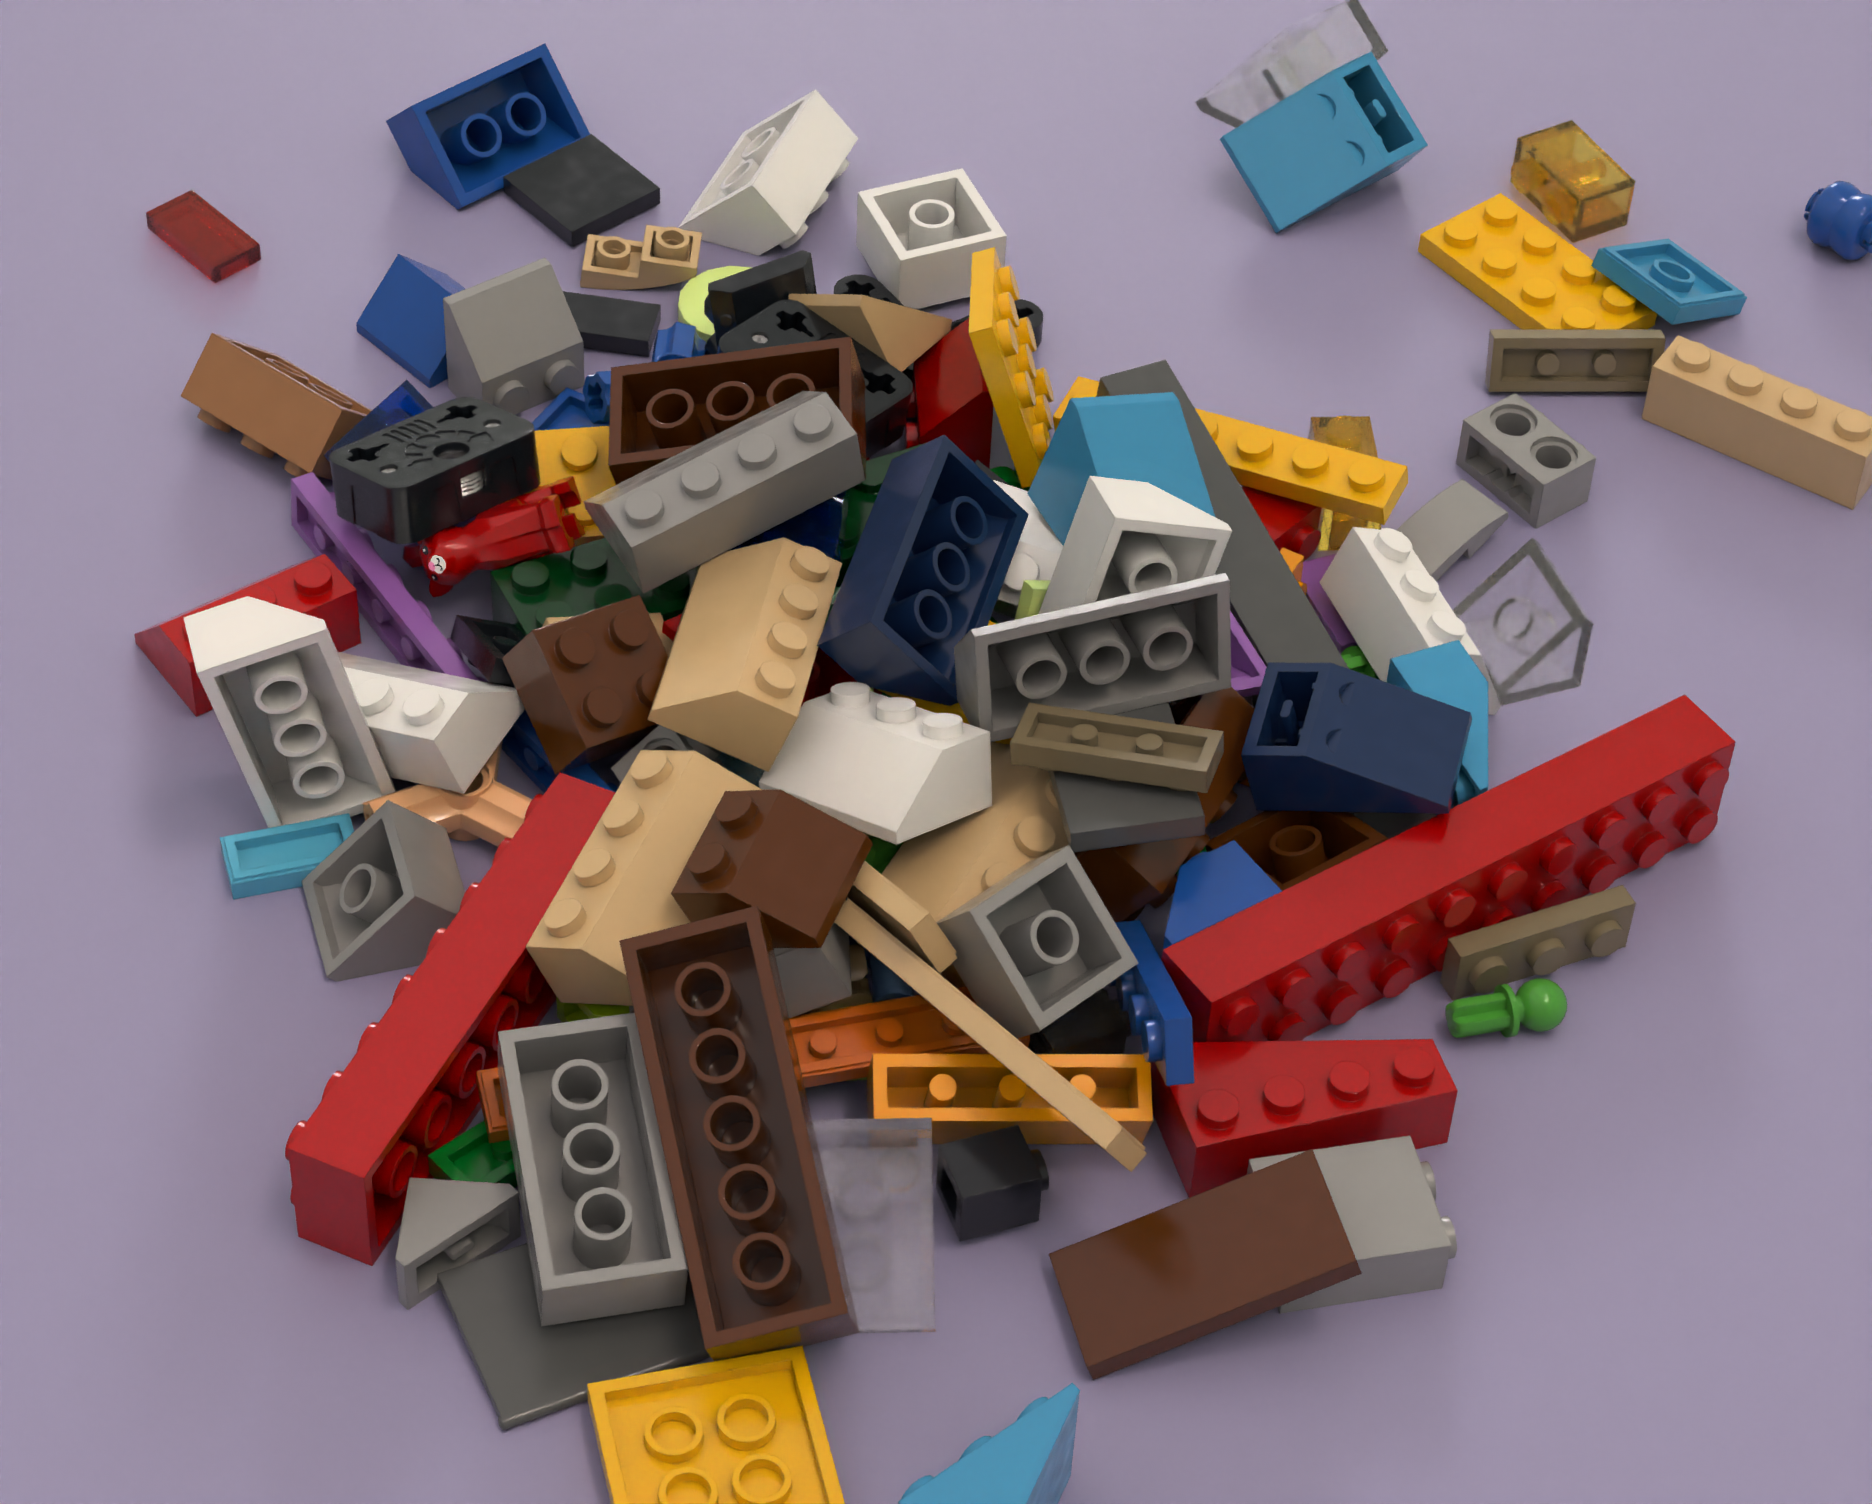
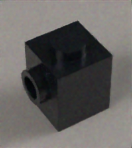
M1018 1125L939 1145L936 1190L960 1242L1039 1221L1041 1191L1048 1190L1049 1188L1048 1171L1041 1152L1038 1149H1029Z

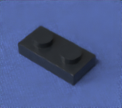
M456 615L450 639L468 657V663L476 667L485 676L488 683L515 688L502 657L525 637L523 632L515 624Z

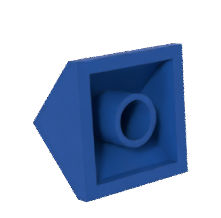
M398 254L356 322L357 332L428 388H432L448 379L443 298L465 290V288L447 274Z

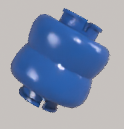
M1836 181L1825 189H1818V192L1811 196L1805 207L1806 213L1804 218L1807 221L1806 231L1810 240L1816 245L1832 248L1836 254L1846 260H1858L1868 252L1872 253V195L1861 193L1857 187L1846 181Z

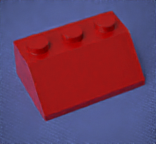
M326 554L294 564L135 633V642L196 717L213 710V707L196 673L183 617L250 596L323 619L337 652H343L361 644L357 589Z

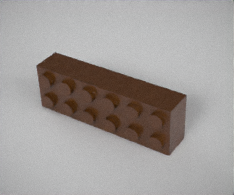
M758 906L620 940L705 1350L714 1361L797 1346L805 1347L860 1333L772 939Z

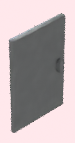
M527 1243L437 1273L439 1287L498 1416V1424L502 1430L587 1401L588 1383L683 1367L711 1357L705 1350L689 1270L684 1305L542 1327Z

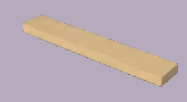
M849 898L844 901L834 923L1130 1172L1135 1169L1147 1154L1144 1151L1146 1147L854 902Z

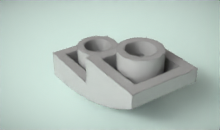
M1461 479L1423 505L1397 531L1402 532L1410 540L1412 549L1429 575L1437 581L1462 554L1470 559L1508 519V512Z

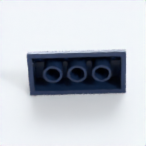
M945 434L893 458L817 646L857 682L867 684L871 688L947 706L958 703L954 647L971 629L988 626L1029 514Z

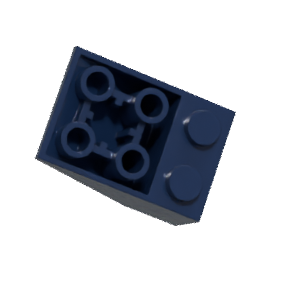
M1268 662L1241 753L1256 811L1449 814L1472 723L1471 712L1334 663Z

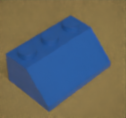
M542 44L418 102L386 121L411 172L457 210L504 188L503 176L590 135L546 44Z

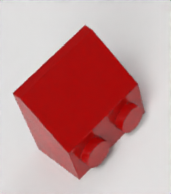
M968 318L913 362V389L906 419H913V422H905L904 448L907 449L927 443L945 434L974 463L978 459L990 469L994 405L969 336Z

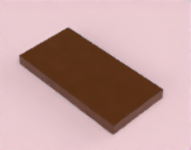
M1313 1149L1049 1253L1086 1367L1093 1380L1362 1274Z

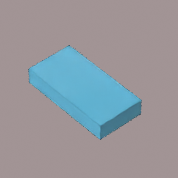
M350 814L220 837L221 852L233 900L303 887L302 880L354 832Z

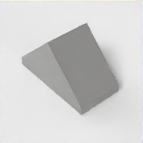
M409 1177L395 1256L399 1302L407 1310L411 1309L440 1290L437 1282V1273L493 1255L521 1236L519 1192L512 1185L504 1183Z

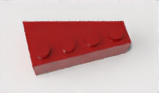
M1433 1039L1193 1042L1194 1083L1166 1086L1155 1062H1150L1153 1116L1189 1198L1247 1175L1249 1159L1403 1136H1411L1415 1149L1447 1143L1458 1092Z

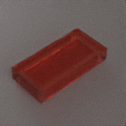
M193 190L146 212L148 229L214 283L261 260L260 244Z

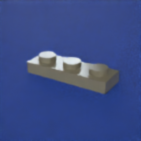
M1490 329L1485 384L1489 392H1647L1652 366L1664 353L1666 338L1661 329Z
M1029 702L1010 741L1011 764L1037 767L1045 771H1063L1102 777L1111 781H1129L1162 786L1177 791L1207 793L1224 753V731Z
M1620 885L1448 938L1440 983L1451 1000L1454 1001L1476 993L1485 994L1493 992L1499 984H1508L1534 975H1547L1562 966L1594 956H1608L1616 950L1626 947L1636 902L1626 888Z

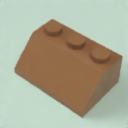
M211 333L181 394V397L201 408L197 418L227 433H230L232 427L244 434L240 443L260 455L272 459L274 454L277 453L287 459L283 469L295 477L313 472L318 479L323 477L332 480L329 460L331 452L396 424L281 356L215 333Z

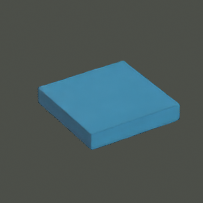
M1670 239L1599 248L1591 265L1671 325L1740 314L1747 299L1745 293Z

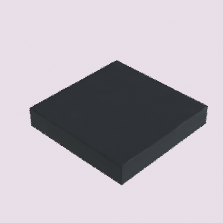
M592 134L503 176L504 192L571 247L586 241L588 234L598 235L660 204V188Z

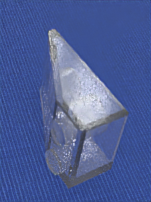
M932 1118L812 1120L860 1333L936 1332Z

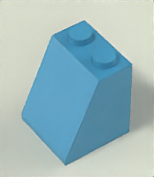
M1173 392L1070 398L1027 493L1063 546L1089 476L1148 482L1215 517L1180 402Z

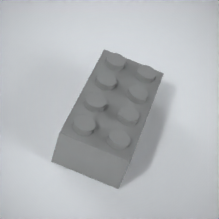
M635 1013L499 1031L498 1075L541 1327L684 1305L688 1266Z

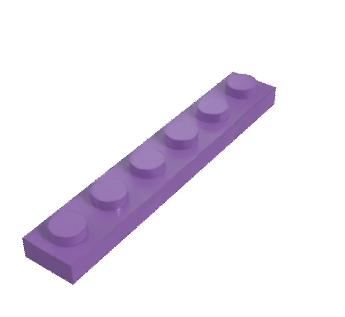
M313 472L292 478V526L315 556L326 554L357 589L359 612L399 663L405 666L487 682L482 676H475L463 661L459 647L450 638L446 639L435 626L425 603L420 600L415 601L407 591L396 567L393 564H386L376 552L368 532L362 527L357 528L355 524L337 515L334 492H328Z

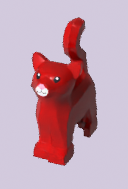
M567 477L551 484L539 486L530 492L514 497L477 514L473 521L463 527L450 526L424 540L404 546L402 559L412 568L423 566L427 577L430 579L429 591L432 597H439L451 591L454 585L460 583L477 570H494L506 567L547 551H552L556 554L570 551L575 547L574 540L586 534L583 525H580L575 513L565 515L564 512L566 508L580 505L582 502L574 477Z

